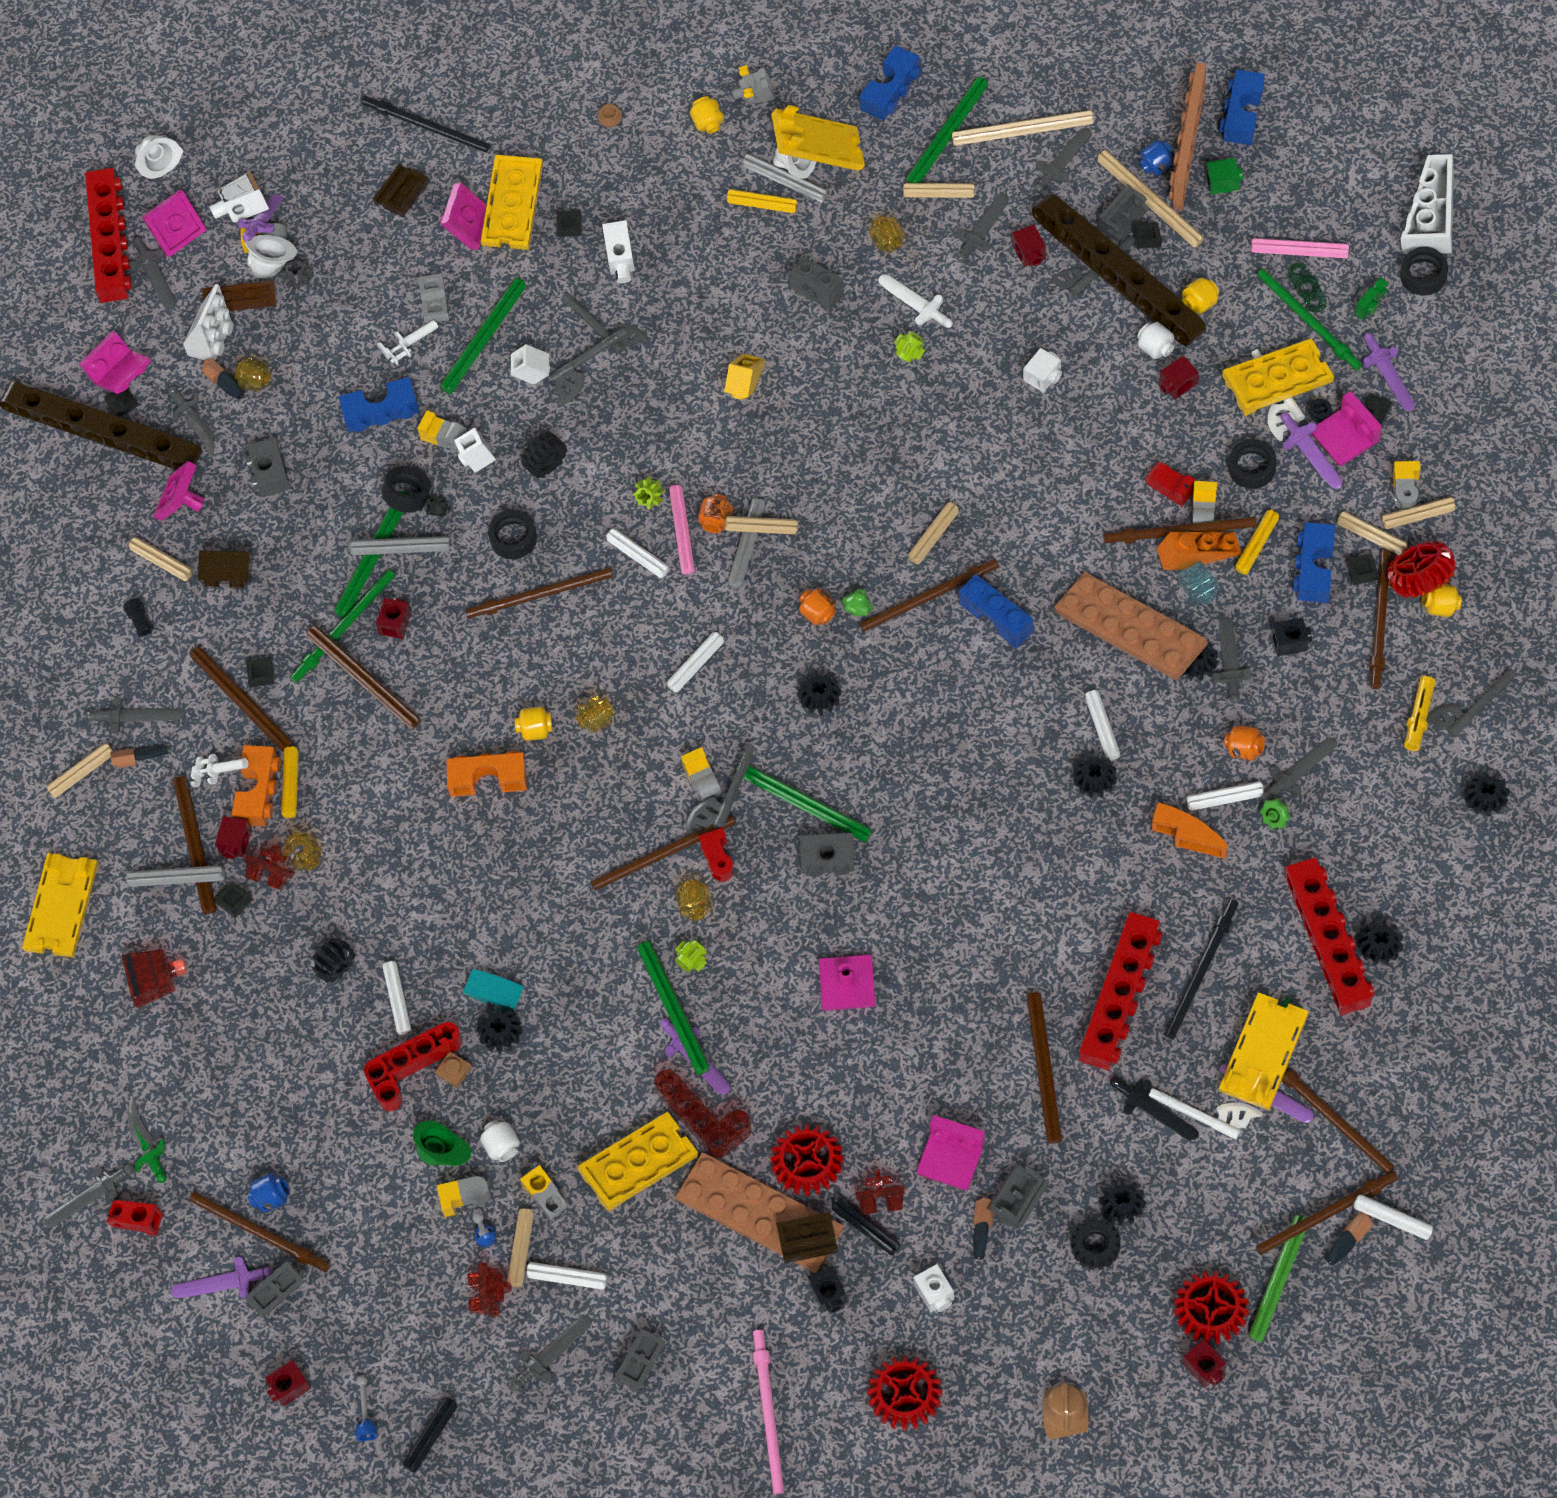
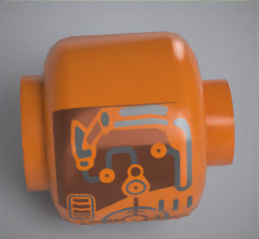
M715 494L707 497L701 504L698 521L707 532L720 533L725 530L724 522L726 517L733 514V506L723 495Z
M816 588L813 591L807 589L799 598L801 602L799 607L800 614L813 625H826L837 612L835 609L836 601L822 588Z

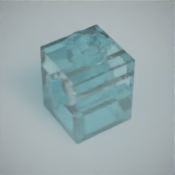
M1201 561L1179 574V586L1196 607L1202 603L1208 604L1216 598L1218 582Z

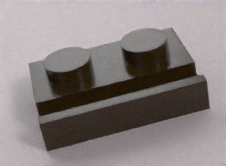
M399 163L373 198L374 204L382 205L384 209L404 217L428 185L429 179L427 176L410 168H404Z
M830 1212L776 1223L784 1264L838 1253Z

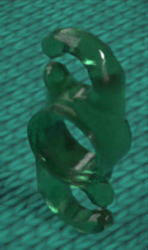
M1295 262L1288 268V277L1297 294L1304 299L1306 305H1309L1311 300H1319L1321 302L1317 307L1309 305V311L1313 313L1323 311L1326 308L1327 299L1319 286L1318 280L1310 275L1309 270H1305L1302 275L1295 274L1294 270L1296 268L1306 269L1307 267L1302 262ZM1304 283H1310L1314 286V289L1307 292L1303 291L1300 286Z

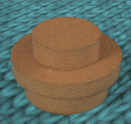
M613 104L604 105L598 113L599 123L605 127H614L622 119L621 111Z

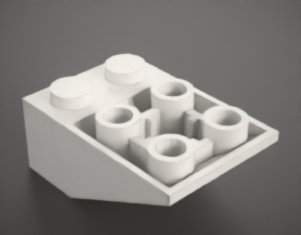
M218 284L214 285L201 304L183 343L188 356L202 360L212 358L215 361L217 356L223 353L226 336L232 333L233 322Z

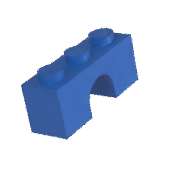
M896 45L883 61L884 75L892 80L885 84L870 80L859 96L860 110L885 121L889 114H894L899 99L907 95L912 80H917L922 71L920 56Z
M1236 69L1235 79L1230 78L1228 93H1231V98H1226L1224 112L1227 113V117L1222 118L1220 132L1224 133L1223 141L1252 145L1257 113L1248 112L1243 107L1246 105L1260 106L1264 89V73Z
M410 377L386 383L388 394L379 403L368 402L364 398L362 390L338 396L348 432H360L368 426L376 424L386 425L391 420L398 418L408 419L414 414L419 413Z
M1305 522L1304 532H1299L1297 547H1302V554H1297L1295 569H1300V576H1295L1293 591L1298 592L1299 601L1329 603L1332 569L1319 568L1314 564V561L1318 558H1332L1335 525Z
M975 574L959 590V604L978 619L982 615L987 617L995 625L997 634L1016 649L1033 633V618Z

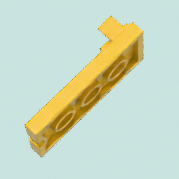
M788 105L784 110L776 108L772 112L779 154L852 170H862L865 166L862 150H860V147H857L860 143L857 126L796 113L799 107Z
M495 155L481 236L482 246L501 248V244L505 243L509 244L512 249L529 250L543 169L542 159Z
M1312 338L1224 369L1222 373L1226 386L1234 392L1240 410L1243 411L1244 416L1256 412L1257 409L1332 383L1334 380V375L1327 363L1319 361L1321 353Z
M47 852L22 946L24 951L44 954L45 949H50L54 955L74 958L99 864L97 860L86 857L72 859L61 854H50Z
M1258 992L1219 1086V1092L1270 1111L1309 1011L1291 1004L1284 1008L1278 1005V999ZM1255 1013L1254 1018H1253V1020H1252V1023H1251V1025H1249V1024H1250V1021H1251V1019H1252V1016H1253V1014ZM1296 1029H1298V1032H1297V1034H1296V1037H1295L1294 1041H1292V1038H1293V1036H1294V1034H1295V1031H1296ZM1245 1037V1040H1244V1042H1243V1045H1242L1241 1049H1239L1240 1046H1241V1043H1242V1041H1243V1038ZM1286 1053H1288V1056H1287V1059H1286V1061H1285V1064L1282 1065V1063H1283V1061H1284V1058H1285V1056H1286ZM1278 1077L1279 1079L1277 1081L1275 1089L1273 1090V1085L1275 1083L1276 1078Z
M667 1111L578 1165V1171L582 1175L583 1180L592 1187L602 1206L607 1211H610L698 1157V1151L686 1136L681 1138L678 1135L680 1127Z

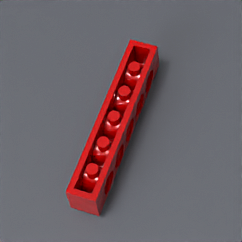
M113 168L85 172L96 294L100 303L129 299L128 290L132 289L130 275L126 274V270H130L128 255H125L124 250H128V241L126 235L123 236L122 231L127 228L124 215L121 216V210H125L123 197L119 196V191L123 190L121 177H116Z
M1316 857L1286 866L1285 879L1340 1016L1370 1007L1372 997L1375 996L1371 982H1366L1364 978V964L1361 958H1356L1354 939L1351 934L1347 935L1345 931L1346 920L1342 911H1337L1335 903H1337L1336 895L1333 888L1329 889L1326 884L1328 878L1324 866H1319ZM1312 886L1317 888L1318 891L1309 892L1306 888ZM1321 909L1326 911L1327 914L1321 916L1316 914L1315 911ZM1334 933L1337 937L1329 939L1324 934ZM1342 956L1346 961L1337 962L1334 960V957ZM1346 979H1351L1356 984L1348 986L1344 984L1343 981Z
M1129 911L1079 1051V1062L1110 1071L1112 1063L1118 1064L1122 1051L1118 1046L1121 1039H1127L1130 1025L1127 1024L1129 1016H1135L1138 1007V1001H1135L1138 992L1143 993L1147 980V978L1143 977L1145 970H1151L1155 955L1151 954L1153 947H1159L1163 936V931H1160L1159 920ZM1141 942L1145 947L1135 948L1133 944ZM1132 965L1135 966L1137 970L1133 972H1128L1124 968L1126 966ZM1118 989H1126L1129 993L1119 995L1116 991ZM1111 1012H1116L1120 1014V1017L1111 1019L1107 1015ZM1102 1036H1109L1112 1038V1040L1110 1042L1104 1043L1101 1042L1099 1038Z

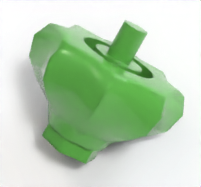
M857 589L855 593H849L847 597L842 599L841 603L845 607L846 612L851 613L853 616H866L873 610L865 590Z
M1279 799L1265 800L1264 806L1260 810L1263 816V823L1268 824L1273 830L1285 828L1287 821L1291 818L1288 812V805L1282 803Z

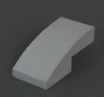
M442 273L418 277L425 324L432 320H435V322L449 320Z

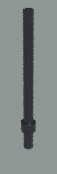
M364 96L362 99V105L377 110V113L381 115L393 116L485 153L491 147L486 142L393 107L392 103L385 100L378 101L368 96Z
M1230 899L1222 916H1218L1214 924V933L1166 1030L1165 1037L1172 1040L1175 1039L1224 934L1229 932L1233 924L1231 920L1239 905L1237 901Z

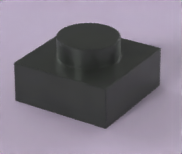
M581 210L557 211L558 237L582 236Z
M1158 222L1134 223L1132 230L1137 249L1161 247L1162 238Z
M128 389L119 394L112 392L104 397L107 405L114 415L118 417L138 407L137 402Z
M1369 393L1363 405L1382 425L1392 406V401Z
M1373 554L1347 559V566L1353 585L1379 579Z
M271 657L246 661L247 678L250 688L275 684Z
M232 881L218 895L215 902L232 917L236 918L253 899L251 895Z

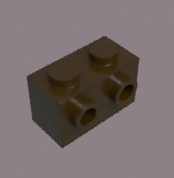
M199 550L198 581L204 584V587L219 588V584H229L231 589H244V585H251L252 554L250 552Z

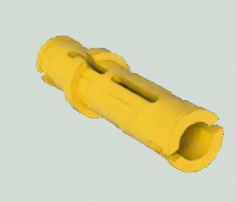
M1429 676L1420 677L1412 715L1407 721L1408 732L1404 747L1410 751L1420 750L1423 732L1428 727L1426 720L1434 686L1436 685V680Z

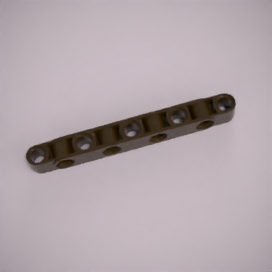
M1050 194L1032 208V215L1041 226L1153 322H1159L1172 332L1174 339L1181 345L1188 346L1205 333L1206 325L1201 317L1058 196Z
M10 382L0 399V407L7 412L175 470L188 461L196 465L202 454L201 448L192 442L18 382Z

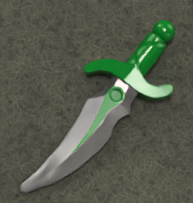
M131 1097L128 1108V1124L132 1139L138 1146V1152L142 1154V1157L136 1162L135 1170L140 1172L141 1167L148 1163L157 1182L164 1183L167 1176L164 1174L165 1172L158 1158L163 1154L166 1142L161 1139L155 1149L153 1148L152 1136L140 1119L134 1097Z

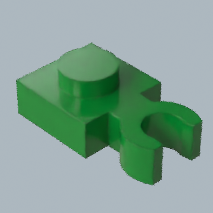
M1380 277L1375 285L1368 289L1356 304L1355 316L1364 320L1368 314L1372 316L1379 307L1378 300L1388 291L1386 288L1389 284L1388 281Z

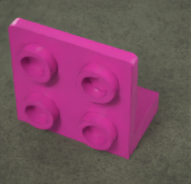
M112 331L78 365L94 385L119 394L129 387L130 382L136 376L141 375L146 370L151 360L144 355L131 351L120 336Z
M1350 391L1343 396L1341 410L1317 424V430L1311 435L1337 465L1342 466L1380 442L1382 426Z
M933 1115L930 1122V1137L917 1169V1174L967 1191L985 1145V1131Z

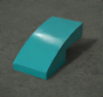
M472 969L462 994L483 1003H493L506 1010L510 1009L513 1012L524 986L497 975Z

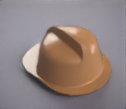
M1063 1382L1062 1385L1056 1387H1049L1044 1394V1428L1050 1440L1088 1431V1401L1086 1393L1073 1385H1068L1067 1382Z

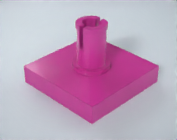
M461 182L453 185L445 212L440 218V223L472 250L479 249L487 205Z
M178 190L142 216L143 221L167 257H171L207 230L188 198L181 190Z
M188 461L169 475L153 515L154 518L163 521L178 510L181 504L194 509L196 512L201 509L205 498L187 490L197 465Z
M872 955L819 959L823 1011L876 1007Z

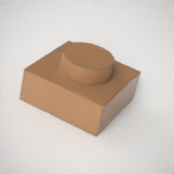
M449 1051L434 1073L440 1079L458 1088L472 1069V1065Z

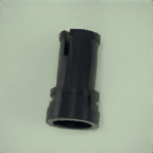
M134 598L127 601L123 605V609L128 618L132 620L137 635L143 637L152 633L153 628L145 615L146 610L142 600Z

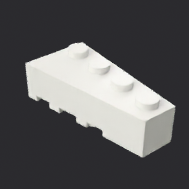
M1453 154L1427 156L1419 187L1413 199V206L1408 214L1407 224L1401 236L1402 254H1407L1418 247L1433 248L1440 253H1452Z

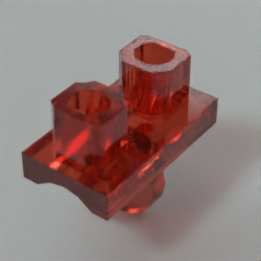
M274 844L269 850L261 849L260 855L266 857V861L254 856L245 855L243 862L248 864L244 877L260 882L264 870H267L271 873L266 885L282 890L287 879H292L295 874L292 870L276 865L277 862L284 864L287 859L286 856L281 855V847Z
M874 1169L875 1177L865 1178L866 1187L877 1185L876 1190L855 1192L856 1200L860 1202L863 1215L877 1213L876 1198L886 1197L888 1211L903 1209L904 1186L882 1189L883 1184H891L893 1182L892 1175L881 1176L880 1169Z
M486 1262L479 1263L478 1270L467 1274L469 1287L473 1290L479 1289V1296L471 1297L468 1300L469 1311L474 1314L500 1317L499 1302H504V1294L512 1291V1284L504 1281L503 1274H498V1269L488 1267Z

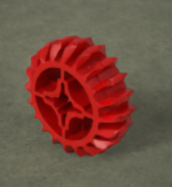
M1429 540L1424 544L1419 542L1414 547L1410 546L1406 551L1402 550V554L1395 556L1394 561L1389 563V568L1386 571L1388 573V582L1398 596L1416 598L1418 595L1424 597L1429 592L1433 593L1437 588L1441 589L1442 584L1448 583L1449 578L1454 576V571L1457 568L1454 560L1455 557L1445 543H1439V541L1432 543Z
M806 1123L804 1126L805 1130L800 1131V1128L796 1125L794 1127L795 1133L792 1134L786 1130L784 1132L786 1139L778 1137L777 1144L779 1146L772 1148V1153L775 1156H772L770 1161L771 1164L775 1165L772 1168V1172L774 1175H778L776 1178L779 1184L785 1182V1190L788 1191L794 1186V1194L798 1195L801 1189H804L805 1196L808 1197L810 1195L809 1189H814L815 1193L819 1195L820 1186H823L826 1190L830 1189L828 1180L833 1183L838 1181L836 1174L842 1173L840 1164L844 1163V1157L840 1155L843 1151L842 1147L837 1145V1138H829L830 1131L828 1129L820 1133V1126L817 1125L814 1130H810L809 1124ZM805 1142H811L808 1146L801 1147L798 1145ZM822 1147L829 1154V1161L826 1167L818 1159ZM788 1153L796 1161L792 1172L785 1165ZM809 1157H812V1161L806 1160L803 1163L802 1158L809 1159ZM807 1173L816 1174L812 1177H803Z
M1205 1270L1200 1279L1194 1273L1192 1275V1282L1185 1280L1183 1282L1185 1289L1179 1288L1177 1290V1295L1180 1298L1174 1299V1306L1178 1307L1174 1310V1316L1181 1317L1177 1324L1179 1327L1186 1326L1184 1329L1185 1335H1190L1193 1331L1195 1332L1193 1336L1195 1342L1199 1340L1200 1336H1203L1208 1344L1210 1338H1214L1215 1344L1219 1345L1220 1336H1223L1224 1340L1229 1342L1231 1340L1230 1332L1237 1336L1240 1333L1238 1326L1245 1327L1246 1325L1244 1317H1248L1249 1310L1244 1307L1248 1306L1249 1301L1246 1298H1242L1245 1295V1290L1237 1289L1239 1283L1237 1280L1228 1283V1274H1225L1221 1279L1218 1278L1219 1272L1216 1270L1213 1273V1277H1209L1208 1272ZM1209 1289V1293L1206 1296L1191 1299L1197 1292ZM1218 1290L1224 1292L1231 1299L1233 1305H1229L1228 1302L1221 1300L1218 1296ZM1214 1297L1213 1304H1215V1309L1212 1311L1211 1318H1209L1208 1304L1211 1303V1298ZM1189 1309L1194 1310V1313L1201 1314L1205 1319V1325L1195 1320ZM1227 1315L1231 1316L1227 1322L1213 1326L1217 1318L1227 1317Z
M904 1355L902 1358L903 1362L898 1363L897 1358L892 1357L893 1365L890 1366L886 1361H883L882 1367L884 1371L880 1369L874 1370L876 1378L869 1379V1385L873 1388L867 1390V1395L873 1397L868 1401L869 1406L876 1407L873 1410L875 1417L882 1415V1424H886L891 1419L892 1429H895L899 1422L902 1425V1430L906 1431L907 1423H912V1427L918 1429L917 1420L920 1419L926 1425L928 1423L926 1414L930 1417L936 1416L934 1408L941 1406V1401L937 1398L943 1396V1391L938 1388L941 1386V1380L934 1379L937 1375L935 1369L927 1371L929 1368L927 1362L918 1366V1357H914L912 1363L908 1362V1356ZM898 1374H910L906 1379L894 1377ZM920 1380L928 1388L925 1401L920 1399V1395L916 1392ZM885 1384L894 1393L890 1406L882 1398ZM905 1388H908L910 1395L900 1396V1390L904 1389L905 1391ZM904 1406L915 1408V1410L909 1412H900V1409Z

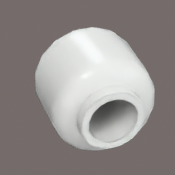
M1159 322L1145 324L1137 335L1139 348L1153 359H1159L1162 356L1167 357L1174 349L1173 333Z
M495 1120L484 1127L485 1131L482 1133L480 1141L490 1159L505 1162L518 1153L517 1149L520 1141L510 1123Z

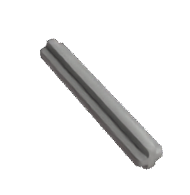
M746 154L742 160L745 168L819 202H824L828 196L827 189L806 179H797L788 171L752 154Z
M752 499L747 517L762 518L765 508L764 500ZM742 532L728 580L730 587H742L757 532Z
M447 536L352 540L350 542L351 555L449 550V538Z
M218 865L131 871L127 873L126 882L131 887L222 881L225 878V869Z

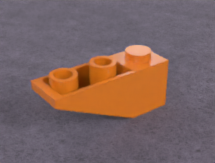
M1170 532L1156 548L1163 570H1183L1242 554L1235 532Z

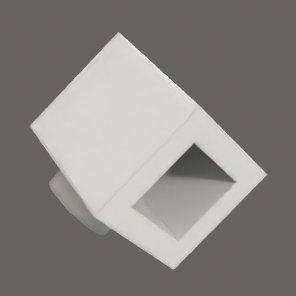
M525 344L511 354V376L531 384H536L549 375L548 353Z
M1042 348L1038 350L1023 369L1024 381L1043 393L1051 383L1056 384L1062 375L1059 357L1053 352H1047Z
M475 427L454 440L460 452L458 454L460 461L465 467L469 465L475 473L496 460L489 444Z
M938 1264L913 1277L914 1286L930 1313L936 1309L938 1312H941L951 1306V1301L954 1300V1291Z

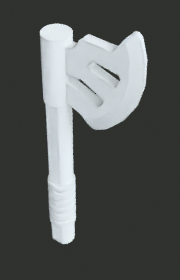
M1258 349L1251 353L1254 359L1262 356ZM1292 397L1283 400V404H1272L1269 409L1268 425L1273 435L1279 441L1283 440V432L1287 431L1288 428L1285 424L1279 427L1276 426L1277 423L1283 422L1281 415L1276 416L1277 413L1290 411L1288 412L1290 417L1296 422L1305 418V415Z
M1154 1088L1149 1093V1096L1170 1108L1172 1107V1109H1176V1111H1180L1237 1140L1241 1132L1240 1129L1246 1128L1251 1118L1263 1115L1258 1109L1248 1104L1234 1102L1218 1106L1216 1108L1219 1114L1217 1119ZM1229 1111H1232V1120L1227 1124V1114ZM1240 1111H1245L1244 1118L1239 1120Z

